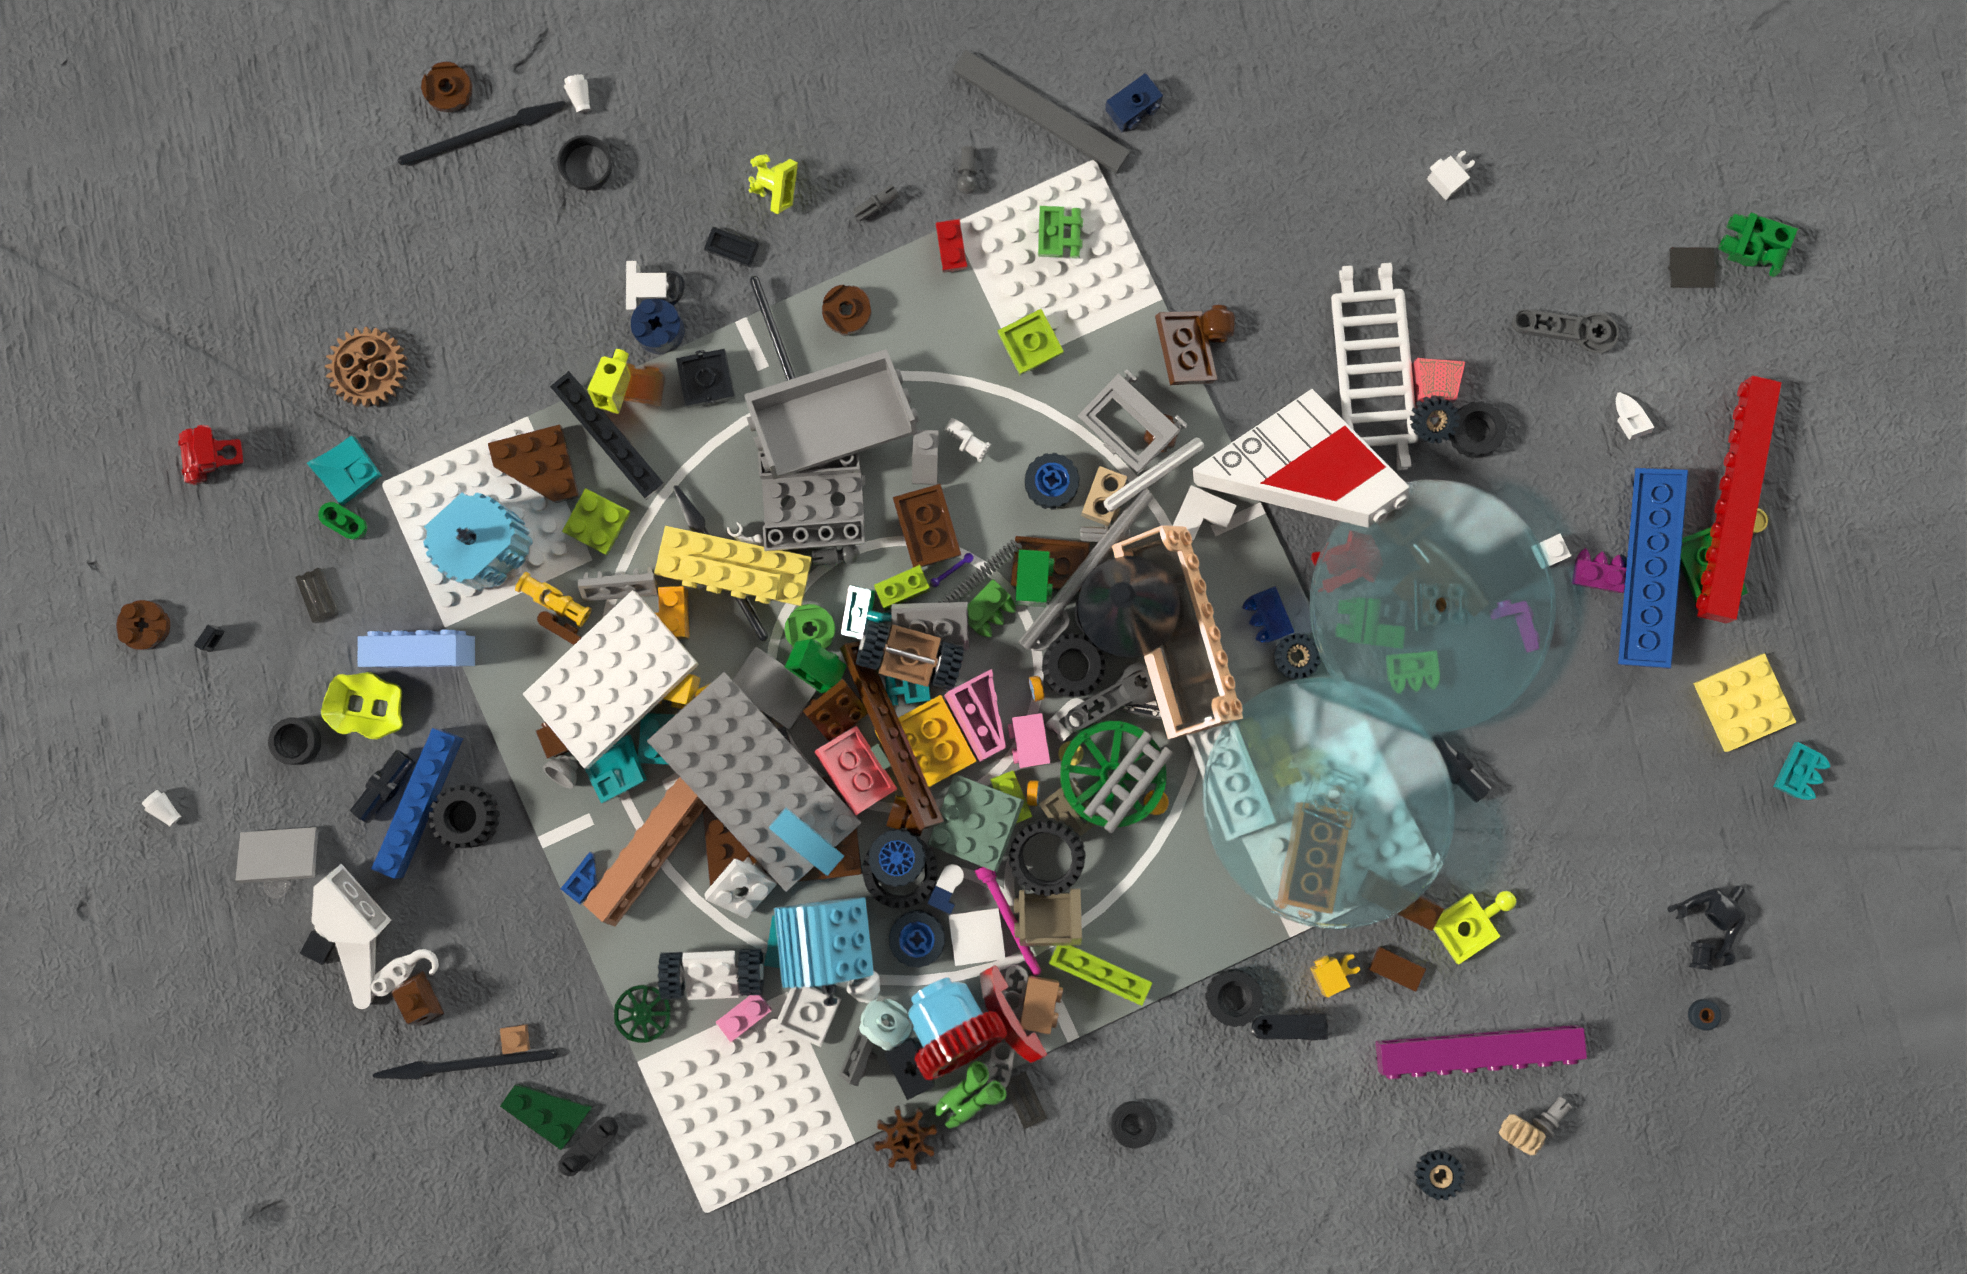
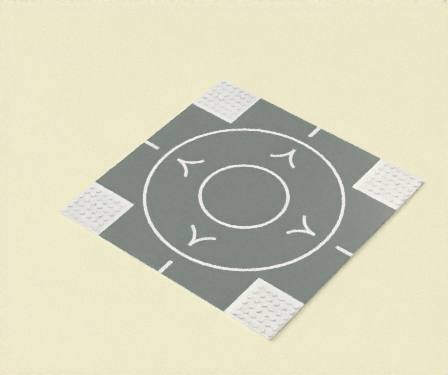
M1094 160L961 219L960 224L967 262V269L943 273L937 231L769 306L796 378L887 349L894 369H899L903 378V383H901L902 389H908L911 398L909 406L911 409H916L919 422L916 423V430H939L937 484H941L961 556L921 567L930 587V592L902 604L938 603V601L944 603L942 598L947 600L946 595L951 597L950 591L955 594L953 588L959 591L957 585L963 588L961 582L967 585L965 578L970 581L969 575L974 577L972 572L977 573L976 569L981 570L980 565L984 566V562L988 563V559L992 560L991 556L996 557L995 552L1000 554L999 549L1003 550V546L1007 547V543L1011 544V539L1015 541V536L1090 543V553L1098 542L1081 541V527L1104 528L1105 525L1081 516L1099 466L1127 476L1125 483L1128 484L1196 437L1200 438L1201 442H1203L1204 448L1146 488L1152 494L1153 499L1130 526V538L1162 525L1173 526L1191 485L1237 505L1226 529L1203 519L1191 545L1194 554L1199 560V572L1206 584L1205 592L1208 602L1213 607V619L1221 634L1220 642L1222 649L1228 657V669L1235 680L1234 689L1236 696L1242 704L1243 719L1236 721L1275 823L1227 841L1187 736L1168 739L1163 720L1118 710L1095 723L1121 721L1135 725L1149 733L1161 751L1164 747H1167L1173 752L1165 763L1167 778L1164 793L1169 800L1167 810L1160 815L1149 814L1132 825L1117 827L1112 834L1104 829L1103 826L1095 825L1080 836L1081 842L1083 841L1085 846L1084 851L1086 852L1083 871L1074 885L1068 890L1061 892L1070 893V889H1080L1082 942L1081 945L1073 946L1152 982L1143 1006H1140L1049 964L1056 946H1030L1041 968V973L1037 977L1058 980L1059 987L1063 988L1061 1002H1056L1054 1012L1058 1013L1056 1028H1051L1050 1034L1024 1030L1027 1036L1034 1032L1036 1033L1046 1053L1369 901L1358 893L1369 870L1399 885H1403L1435 868V863L1261 502L1197 486L1194 483L1193 468L1232 442L1204 384L1170 385L1155 316L1159 312H1168V309L1101 170ZM1040 206H1063L1064 216H1071L1072 208L1081 209L1083 227H1081L1080 239L1083 240V247L1080 249V258H1070L1069 248H1063V257H1038ZM1064 226L1063 238H1070L1071 227ZM838 285L857 286L866 293L870 300L872 315L868 324L858 333L850 334L849 336H843L832 331L822 316L825 295ZM842 305L841 314L850 315L853 306ZM1042 309L1064 354L1020 376L997 330ZM761 311L629 370L631 377L619 414L602 409L665 483L661 489L647 500L644 499L562 401L383 482V489L445 629L466 631L467 636H475V666L462 667L560 889L589 852L594 853L598 885L604 873L612 867L618 859L620 852L627 847L633 839L635 832L643 826L649 818L651 811L658 806L665 797L666 791L674 785L680 776L670 765L640 763L647 781L601 804L584 767L571 752L564 755L574 760L578 765L576 770L577 781L572 789L557 784L544 772L543 766L553 759H547L536 730L542 728L541 724L545 720L525 698L523 693L574 645L541 626L537 621V616L543 611L552 613L557 617L558 623L563 626L566 622L579 629L577 634L583 637L624 598L583 602L578 588V579H583L585 573H588L590 578H597L600 571L603 576L616 574L633 575L635 568H638L639 574H646L648 572L647 568L651 567L654 573L665 526L696 532L688 526L673 488L675 485L679 486L704 517L705 528L709 535L735 540L733 536L729 535L727 527L731 529L733 534H737L739 526L736 522H738L743 527V536L753 537L759 534L763 538L765 522L762 479L759 476L758 450L754 441V437L758 435L756 431L751 432L747 417L751 415L744 394L785 382L786 378ZM725 348L735 398L715 402L716 404L710 403L708 406L700 405L686 408L676 358L694 355L699 350L709 352ZM1127 369L1138 379L1137 382H1132L1131 385L1162 414L1172 416L1175 423L1177 421L1174 418L1178 415L1188 424L1187 428L1180 429L1175 446L1167 449V452H1160L1139 474L1117 453L1113 455L1104 447L1103 444L1105 442L1078 417L1080 412L1118 373L1125 378L1127 375L1124 372ZM1114 399L1096 416L1138 456L1148 447V443L1144 440L1146 429ZM951 418L965 424L970 429L969 431L973 432L974 437L985 443H991V447L985 453L986 456L981 463L970 453L959 451L963 441L952 437V433L949 435V431L948 433L944 431ZM560 424L563 428L579 496L581 497L586 488L631 512L608 556L562 532L580 497L554 503L493 467L488 443ZM913 435L859 452L865 517V544L855 545L860 552L859 559L853 564H847L843 560H839V566H836L835 563L814 567L813 559H821L823 557L812 558L802 605H818L831 615L835 623V636L832 644L825 650L838 655L839 660L845 664L846 662L840 647L846 643L861 641V639L841 634L849 585L875 590V584L913 568L893 501L895 496L933 486L912 484ZM1045 453H1057L1058 455H1065L1069 460L1071 459L1073 465L1077 467L1080 477L1076 496L1065 507H1059L1056 510H1051L1050 508L1043 509L1041 506L1035 505L1034 501L1029 499L1027 491H1025V474L1029 464L1036 457H1041ZM1107 480L1104 482V487L1108 491H1115L1117 484L1113 480ZM461 492L468 496H473L478 492L491 497L515 512L525 522L524 526L530 531L528 536L532 538L533 544L529 547V554L525 557L526 561L518 569H512L507 573V579L497 587L494 585L492 588H484L480 591L453 581L437 570L438 568L432 565L431 561L433 559L428 558L426 555L429 549L423 545V541L427 538V530L424 526ZM841 493L834 494L831 498L832 504L841 506L845 502V496ZM1135 496L1120 506L1121 509L1117 519L1127 508V506L1131 503V501L1135 498ZM786 497L782 501V507L786 510L792 509L796 504L793 497ZM1098 503L1095 506L1096 512L1101 515L1109 512L1104 503ZM1111 520L1108 528H1110L1115 521ZM1163 541L1140 548L1142 558L1151 560L1161 566L1172 579L1184 576L1178 552L1169 551ZM834 546L782 551L812 557L813 550L834 549ZM836 546L837 551L841 550L844 546ZM1113 549L1109 552V554L1105 557L1101 564L1115 558ZM966 553L973 555L974 559L971 563H965L940 581L938 587L930 586L932 578L939 577L964 559ZM1010 554L1011 559L1006 557L1007 562L1002 560L1003 565L998 563L999 569L994 566L996 572L990 569L992 575L987 573L988 578L983 576L984 582L979 579L980 585L975 583L977 588L972 587L973 591L968 590L969 595L965 594V598L961 597V601L957 600V602H967L969 604L994 579L1011 595L1015 603L1016 612L1010 613L999 609L1004 618L1003 625L987 621L992 629V637L981 636L968 625L969 649H964L962 666L959 670L957 682L954 684V688L992 669V678L997 695V706L1006 748L979 762L944 697L950 690L932 686V679L930 677L929 691L931 700L939 695L942 696L977 761L954 774L993 788L990 779L1013 770L1026 802L1028 782L1030 780L1040 782L1039 804L1061 788L1059 748L1063 743L1072 741L1080 733L1072 732L1061 742L1057 738L1059 735L1052 728L1049 730L1045 724L1071 699L1079 698L1086 701L1113 686L1128 666L1138 662H1146L1144 656L1123 658L1101 650L1102 654L1105 655L1106 670L1102 681L1092 692L1082 697L1068 698L1052 690L1048 683L1045 682L1042 672V660L1046 650H1027L1019 643L1023 635L1051 601H1046V607L1016 605L1017 587L1011 586L1014 556ZM524 572H528L531 574L530 577L541 583L546 582L560 590L563 596L569 595L574 598L573 601L586 608L588 606L592 608L588 620L580 628L576 625L575 621L568 617H561L554 610H549L534 602L533 598L521 591L519 593L515 591L519 578ZM654 575L658 587L682 586V581ZM1184 582L1176 585L1177 590L1184 588L1198 624L1187 583ZM697 584L696 589L684 586L688 589L690 639H678V641L699 664L690 673L701 678L699 688L712 683L723 672L733 680L755 647H758L783 665H786L793 647L785 636V622L790 614L799 606L771 600L770 604L755 601L756 597L746 595L768 634V639L761 641L737 600L731 596V591L722 590L721 594L706 591L707 586ZM1052 590V599L1059 592L1058 590ZM875 592L872 611L879 613L892 612V608L884 610L879 596ZM1077 592L1063 609L1069 616V625L1060 636L1070 633L1085 635L1079 629L1074 614L1080 592ZM658 595L640 596L654 613L659 612ZM1059 617L1053 622V625L1056 626L1061 624ZM811 622L807 623L806 628H803V632L808 633L809 636H813V632L817 631V627H814ZM892 622L879 623L889 626V631L887 634L889 635ZM1295 633L1306 634L1309 638L1315 639L1314 642L1316 645L1319 644L1320 648L1318 649L1322 653V657H1320L1321 663L1317 670L1310 676L1302 679H1291L1290 677L1283 676V673L1277 670V664H1274L1275 656L1273 655L1277 644L1283 638ZM1042 636L1037 643H1042L1044 637ZM1297 650L1295 653H1291V659L1294 663H1298L1299 660L1304 659V655L1300 650ZM1069 651L1060 658L1059 671L1068 680H1079L1088 671V661L1082 653ZM846 666L841 680L843 679L862 701L851 673ZM879 674L882 683L886 689L885 676ZM1039 676L1041 678L1045 696L1043 700L1033 701L1029 677ZM1139 677L1136 678L1138 680L1135 684L1136 687L1147 688L1145 687L1147 683L1145 679L1140 680ZM895 678L896 687L903 686V680ZM817 691L806 708L811 705L813 699L817 700L825 693ZM903 694L897 695L898 705L893 707L897 716L900 717L926 702L906 704L905 695ZM662 699V703H658L648 713L676 715L682 709L671 707V701ZM1094 702V707L1088 714L1089 720H1092L1090 717L1091 713L1095 711L1103 713V704L1098 705L1097 702ZM1312 705L1321 726L1320 729L1315 730V733L1319 737L1322 747L1310 751L1304 735L1296 737L1287 716L1289 713ZM761 711L776 729L785 727ZM802 712L791 730L785 727L790 743L820 777L829 776L814 753L829 741L806 714ZM1042 713L1050 763L1019 768V763L1014 764L1012 749L1016 748L1015 738L1010 739L1008 724H1012V718ZM869 714L848 729L850 730L857 726L871 748L876 744H881L874 731L875 728ZM1063 717L1059 720V722L1065 728H1067L1065 725V717ZM641 720L624 735H631L637 756L639 752ZM1115 730L1102 731L1090 736L1107 762H1110ZM1123 731L1118 763L1122 762L1138 741L1137 737ZM1082 742L1081 747L1084 755L1082 761L1076 766L1101 769L1102 767L1084 742ZM1145 754L1133 764L1143 772H1146L1154 760ZM892 767L886 769V772L897 787V790L856 815L862 822L857 827L862 870L865 856L873 842L881 834L890 830H896L887 826L888 818L896 795L904 798L905 796ZM1113 769L1108 772L1109 778L1114 772ZM1069 772L1070 780L1075 777L1079 783L1077 786L1082 792L1100 780L1098 776ZM954 774L929 787L939 811ZM1123 781L1130 791L1138 783L1137 781ZM1150 783L1139 797L1138 801L1142 806H1144L1143 800L1145 795L1149 791L1154 790L1156 784ZM1100 789L1088 798L1090 803L1097 795V793L1100 791ZM1115 794L1113 801V813H1115L1117 809L1120 807V805L1123 803V800H1121ZM1296 802L1351 812L1332 913L1277 902ZM1039 805L1029 806L1033 817L1015 824L998 872H995L997 875L995 879L1017 922H1019V913H1014V898H1019V890H1024L1025 894H1034L1035 892L1032 890L1030 892L1027 891L1023 884L1020 885L1017 882V877L1013 876L1012 867L1010 868L1009 851L1014 838L1023 827L1039 819H1049ZM1133 806L1125 817L1137 812ZM703 811L616 927L602 922L583 905L584 902L580 905L562 891L613 1008L620 995L633 986L649 985L659 989L658 960L661 953L735 951L736 965L739 968L738 955L740 949H762L764 965L772 915H775V908L865 897L873 971L878 973L880 981V992L876 998L877 1001H884V999L894 1000L909 1013L910 1008L913 1006L911 998L917 992L940 979L950 978L952 983L961 982L968 986L982 1014H984L988 1010L981 991V972L996 965L1004 978L1005 972L1010 966L1020 965L1026 970L1027 975L1035 976L1031 973L1000 909L999 914L1006 959L955 966L948 916L950 914L928 904L934 888L917 905L900 909L891 908L879 903L871 896L863 880V871L862 875L796 882L787 891L777 884L747 919L707 901L704 894L710 888ZM1078 815L1083 823L1087 822V820ZM934 827L924 829L921 837H917L928 844ZM1040 833L1030 838L1025 844L1023 851L1024 864L1028 871L1036 878L1045 881L1057 880L1070 869L1072 862L1071 850L1066 841L1058 835ZM929 846L935 855L938 866L935 886L943 869L949 864L960 866L964 873L963 881L955 887L949 900L955 903L951 914L999 908L987 884L983 883L982 879L979 880L975 873V870L981 867L980 865ZM925 865L920 875L907 885L895 887L886 885L878 880V883L886 892L905 896L921 886L925 877ZM735 889L734 894L736 896H744L748 893L749 889ZM921 910L932 914L939 920L944 928L945 945L941 955L930 965L921 968L908 967L900 963L892 954L889 946V934L893 924L900 916L909 911ZM764 966L763 970L764 987L762 997L772 1008V1011L732 1042L728 1040L716 1024V1021L748 996H741L739 992V998L688 1000L686 984L683 998L668 999L671 1007V1019L667 1029L660 1037L647 1043L628 1040L700 1205L706 1213L882 1131L877 1128V1121L881 1119L886 1124L895 1123L897 1120L894 1110L895 1106H900L901 1115L908 1119L916 1114L917 1108H922L925 1111L937 1105L938 1101L947 1092L967 1079V1070L970 1064L980 1061L988 1069L991 1049L958 1070L956 1069L950 1074L947 1073L943 1077L940 1076L934 1079V1087L907 1100L884 1055L885 1050L878 1045H874L871 1052L878 1056L877 1059L868 1058L866 1072L859 1085H851L842 1079L839 1074L861 1024V1014L869 1003L859 1002L848 993V981L836 983V992L833 995L841 998V1002L824 1042L819 1047L774 1027L791 988L782 987L780 968ZM1015 970L1013 974H1009V977L1013 979L1012 987L1008 986L1006 990H1015L1021 993L1022 988L1017 989L1018 980H1023L1024 977L1020 975V970ZM813 986L822 990V986ZM643 989L633 991L632 993L637 1002L641 1003ZM648 990L646 1003L650 1004L659 995ZM628 995L621 1002L624 1006L634 1007ZM1008 995L1005 998L1011 1009L1018 1006L1019 999L1017 996ZM659 1001L653 1007V1011H666L664 1001ZM619 1009V1020L631 1016L630 1012ZM667 1015L653 1016V1020L663 1027ZM908 1016L907 1019L909 1025L911 1023L912 1029L907 1039L913 1037L914 1041L917 1042L919 1039L913 1030L914 1025ZM885 1020L882 1022L885 1026L889 1027V1021ZM634 1021L622 1024L627 1033L631 1031ZM650 1023L647 1024L649 1037L659 1032ZM642 1025L637 1027L633 1035L634 1037L644 1038ZM1004 1045L999 1046L995 1051L996 1057L1001 1060L1007 1059L1010 1055L1009 1048ZM1016 1051L1014 1053L1012 1069L1028 1062ZM909 1061L906 1070H912L915 1073L917 1063L912 1064ZM993 1062L992 1066H998L996 1075H991V1078L1001 1075L1002 1067L1008 1069V1064L1000 1065Z

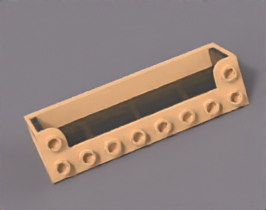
M1162 525L1114 544L1112 549L1115 558L1137 556L1155 562L1170 575L1178 590L1180 616L1172 636L1159 649L1144 656L1167 737L1172 739L1243 719V708L1240 700L1237 699L1234 689L1235 680L1229 672L1227 665L1228 657L1222 649L1220 642L1221 634L1213 619V607L1207 599L1205 592L1206 584L1203 578H1201L1198 568L1199 560L1194 554L1191 545V534L1186 527Z

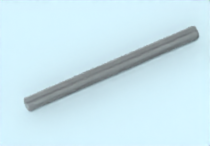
M1143 489L1135 496L1023 635L1019 643L1024 648L1031 650L1080 590L1091 572L1112 550V545L1117 544L1151 502L1153 496L1148 490Z

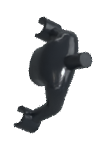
M1737 885L1729 895L1718 888L1710 889L1688 898L1683 903L1668 907V912H1673L1677 909L1678 915L1675 919H1681L1687 916L1689 909L1709 901L1705 916L1720 930H1727L1721 951L1715 953V958L1725 957L1723 966L1732 965L1735 962L1736 957L1731 948L1746 919L1745 913L1737 904L1738 900L1745 893L1741 886Z

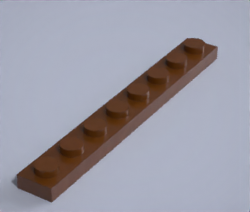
M860 641L844 644L840 647V651L919 830L940 825L944 820L878 671L856 665Z

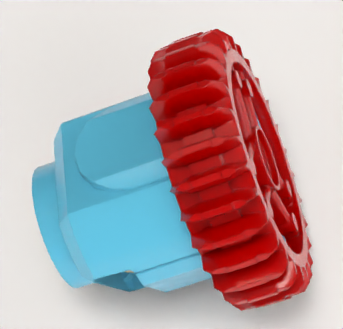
M943 978L921 989L911 998L913 1006L910 1008L908 1016L914 1025L913 1030L923 1046L916 1054L915 1061L925 1079H937L947 1073L950 1074L956 1069L958 1070L960 1067L967 1065L987 1051H990L1007 1034L1005 1025L996 1012L990 1011L982 1014L968 986L964 983H952L950 978Z

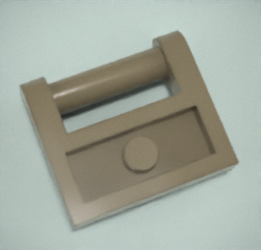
M1075 777L1071 779L1070 784L1077 798L1083 792L1077 786L1079 783ZM1062 787L1038 804L1048 818L1065 822V825L1073 827V831L1075 833L1078 832L1080 836L1096 825L1089 821L1083 823L1063 796ZM1087 799L1081 805L1087 808L1090 802Z

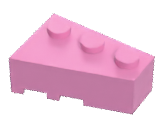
M992 669L948 691L944 695L979 762L1006 748L997 706V695L992 678Z

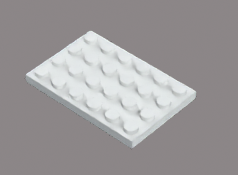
M632 590L529 687L523 695L584 768L589 769L699 664L639 594Z

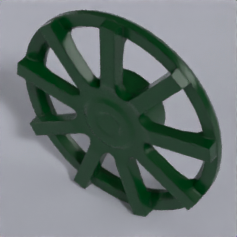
M633 986L624 991L615 1003L614 1024L619 1032L629 1041L638 1043L653 1041L665 1032L670 1023L671 1007L668 999H661L659 989L653 986ZM643 989L642 1002L638 1003L632 992ZM648 990L659 995L650 1004L646 1003ZM627 995L634 1005L633 1008L621 1004ZM663 1000L666 1011H653V1007ZM619 1009L630 1012L631 1016L619 1020ZM667 1015L663 1027L653 1020V1016ZM634 1021L631 1031L627 1033L622 1024ZM648 1023L659 1030L658 1033L651 1037L648 1034ZM639 1025H642L644 1038L633 1036Z

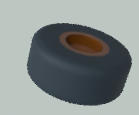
M1699 999L1689 1007L1688 1018L1694 1027L1709 1031L1719 1025L1721 1011L1714 1002ZM1703 1011L1708 1012L1706 1019L1701 1017Z

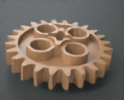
M364 327L363 333L359 329L354 328V336L345 332L346 340L343 341L337 338L340 344L339 347L331 346L330 348L335 353L334 355L326 356L332 361L331 364L325 365V368L332 371L326 375V378L334 380L331 382L330 387L337 389L335 394L339 397L344 396V401L348 403L352 401L357 407H359L361 402L366 408H369L370 402L378 407L379 399L388 403L387 395L391 394L396 397L394 388H403L398 383L399 380H407V377L401 374L402 371L408 370V367L402 364V362L407 360V357L400 354L404 349L400 345L396 346L398 341L395 338L389 339L390 335L387 332L381 334V331L377 328L371 332L368 327ZM376 346L375 353L368 356L369 348ZM354 358V364L346 368L347 361ZM383 367H388L386 375L380 377V370ZM366 379L365 386L358 389L359 381Z

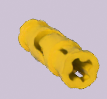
M524 572L519 578L515 591L519 593L522 591L531 596L534 602L549 610H554L561 617H568L575 621L576 625L580 628L588 620L592 608L588 606L586 608L573 601L574 598L569 595L563 596L560 590L546 582L541 583L530 577L531 574L528 572Z

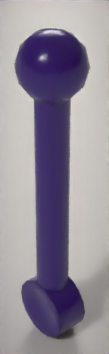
M966 553L964 559L939 577L932 578L930 586L938 587L940 581L965 563H971L974 559L973 555Z

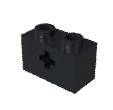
M913 1037L905 1040L900 1046L894 1047L893 1050H885L884 1052L907 1100L935 1086L934 1079H925L918 1066L915 1073L912 1070H906L909 1061L912 1064H916L915 1056L923 1048L920 1041L915 1042Z

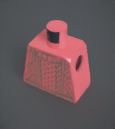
M1417 358L1412 363L1416 402L1421 401L1423 403L1424 397L1431 398V395H1436L1454 403L1458 396L1465 362ZM1435 413L1434 415H1431L1432 417L1438 418V416H1436Z

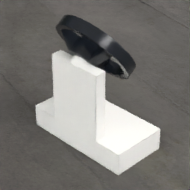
M626 261V310L630 316L640 305V299L658 298L664 300L669 295L672 299L669 302L671 305H675L680 301L685 288L684 279L680 273L675 271L640 273V266L637 261ZM676 276L679 280V291L677 296L674 293L676 289Z

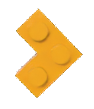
M684 586L658 587L659 612L655 614L677 639H690L688 589Z

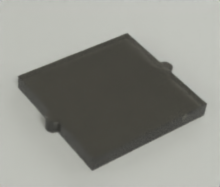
M1714 247L1670 248V265L1668 266V270H1670V288L1715 287V269H1717V266L1714 265Z

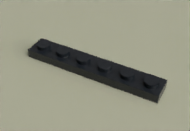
M570 371L550 386L644 499H649L665 485L605 412L594 406L588 392Z

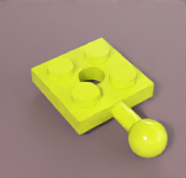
M1502 891L1496 896L1495 903L1483 910L1473 894L1469 893L1442 912L1434 927V931L1456 964L1462 963L1501 937L1489 918L1501 910H1512L1516 905V898L1511 892ZM1462 922H1467L1470 925V932L1466 936H1461L1458 932V926Z

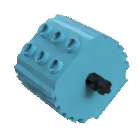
M461 492L424 526L427 530V538L423 541V545L429 549L426 555L428 558L433 559L431 561L432 565L437 567V570L446 575L447 578L480 591L484 588H492L494 585L496 587L501 585L507 579V573L512 569L515 570L522 566L526 561L525 557L529 554V547L533 542L532 538L528 536L530 531L524 526L525 522L515 512L491 497L478 492L473 496H468Z
M865 897L810 902L774 909L782 987L822 986V993L827 994V998L823 1000L824 1005L834 1006L838 1003L837 998L833 997V993L836 992V983L874 975Z

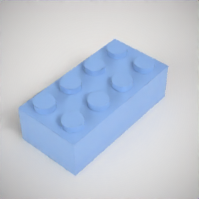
M367 631V636H358V667L475 666V636H467L466 631Z

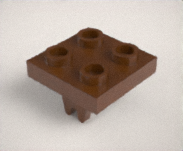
M843 679L817 700L813 699L811 705L803 710L829 742L842 735L868 714L865 705Z

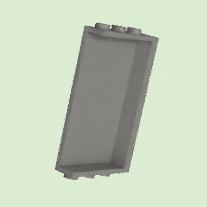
M887 349L744 394L751 415L747 417L751 432H757L758 436L754 437L758 452H764L765 456L761 457L765 472H771L773 480L917 433L916 423L919 422L916 409H911L909 406L911 398L908 389H902L901 383H903L901 372L899 369H894Z

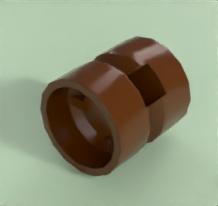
M896 795L887 826L898 830L904 827L907 832L921 837L923 830H919L906 798Z

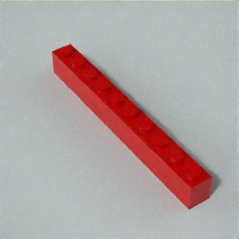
M1752 375L1744 382H1741L1738 387L1737 396L1740 398L1733 412L1734 428L1728 437V442L1731 444L1729 452L1724 459L1725 475L1721 478L1719 489L1722 491L1720 499L1715 505L1716 522L1710 530L1712 542L1705 556L1708 565L1701 577L1703 589L1696 603V608L1699 609L1697 617L1726 624L1737 620L1782 382Z

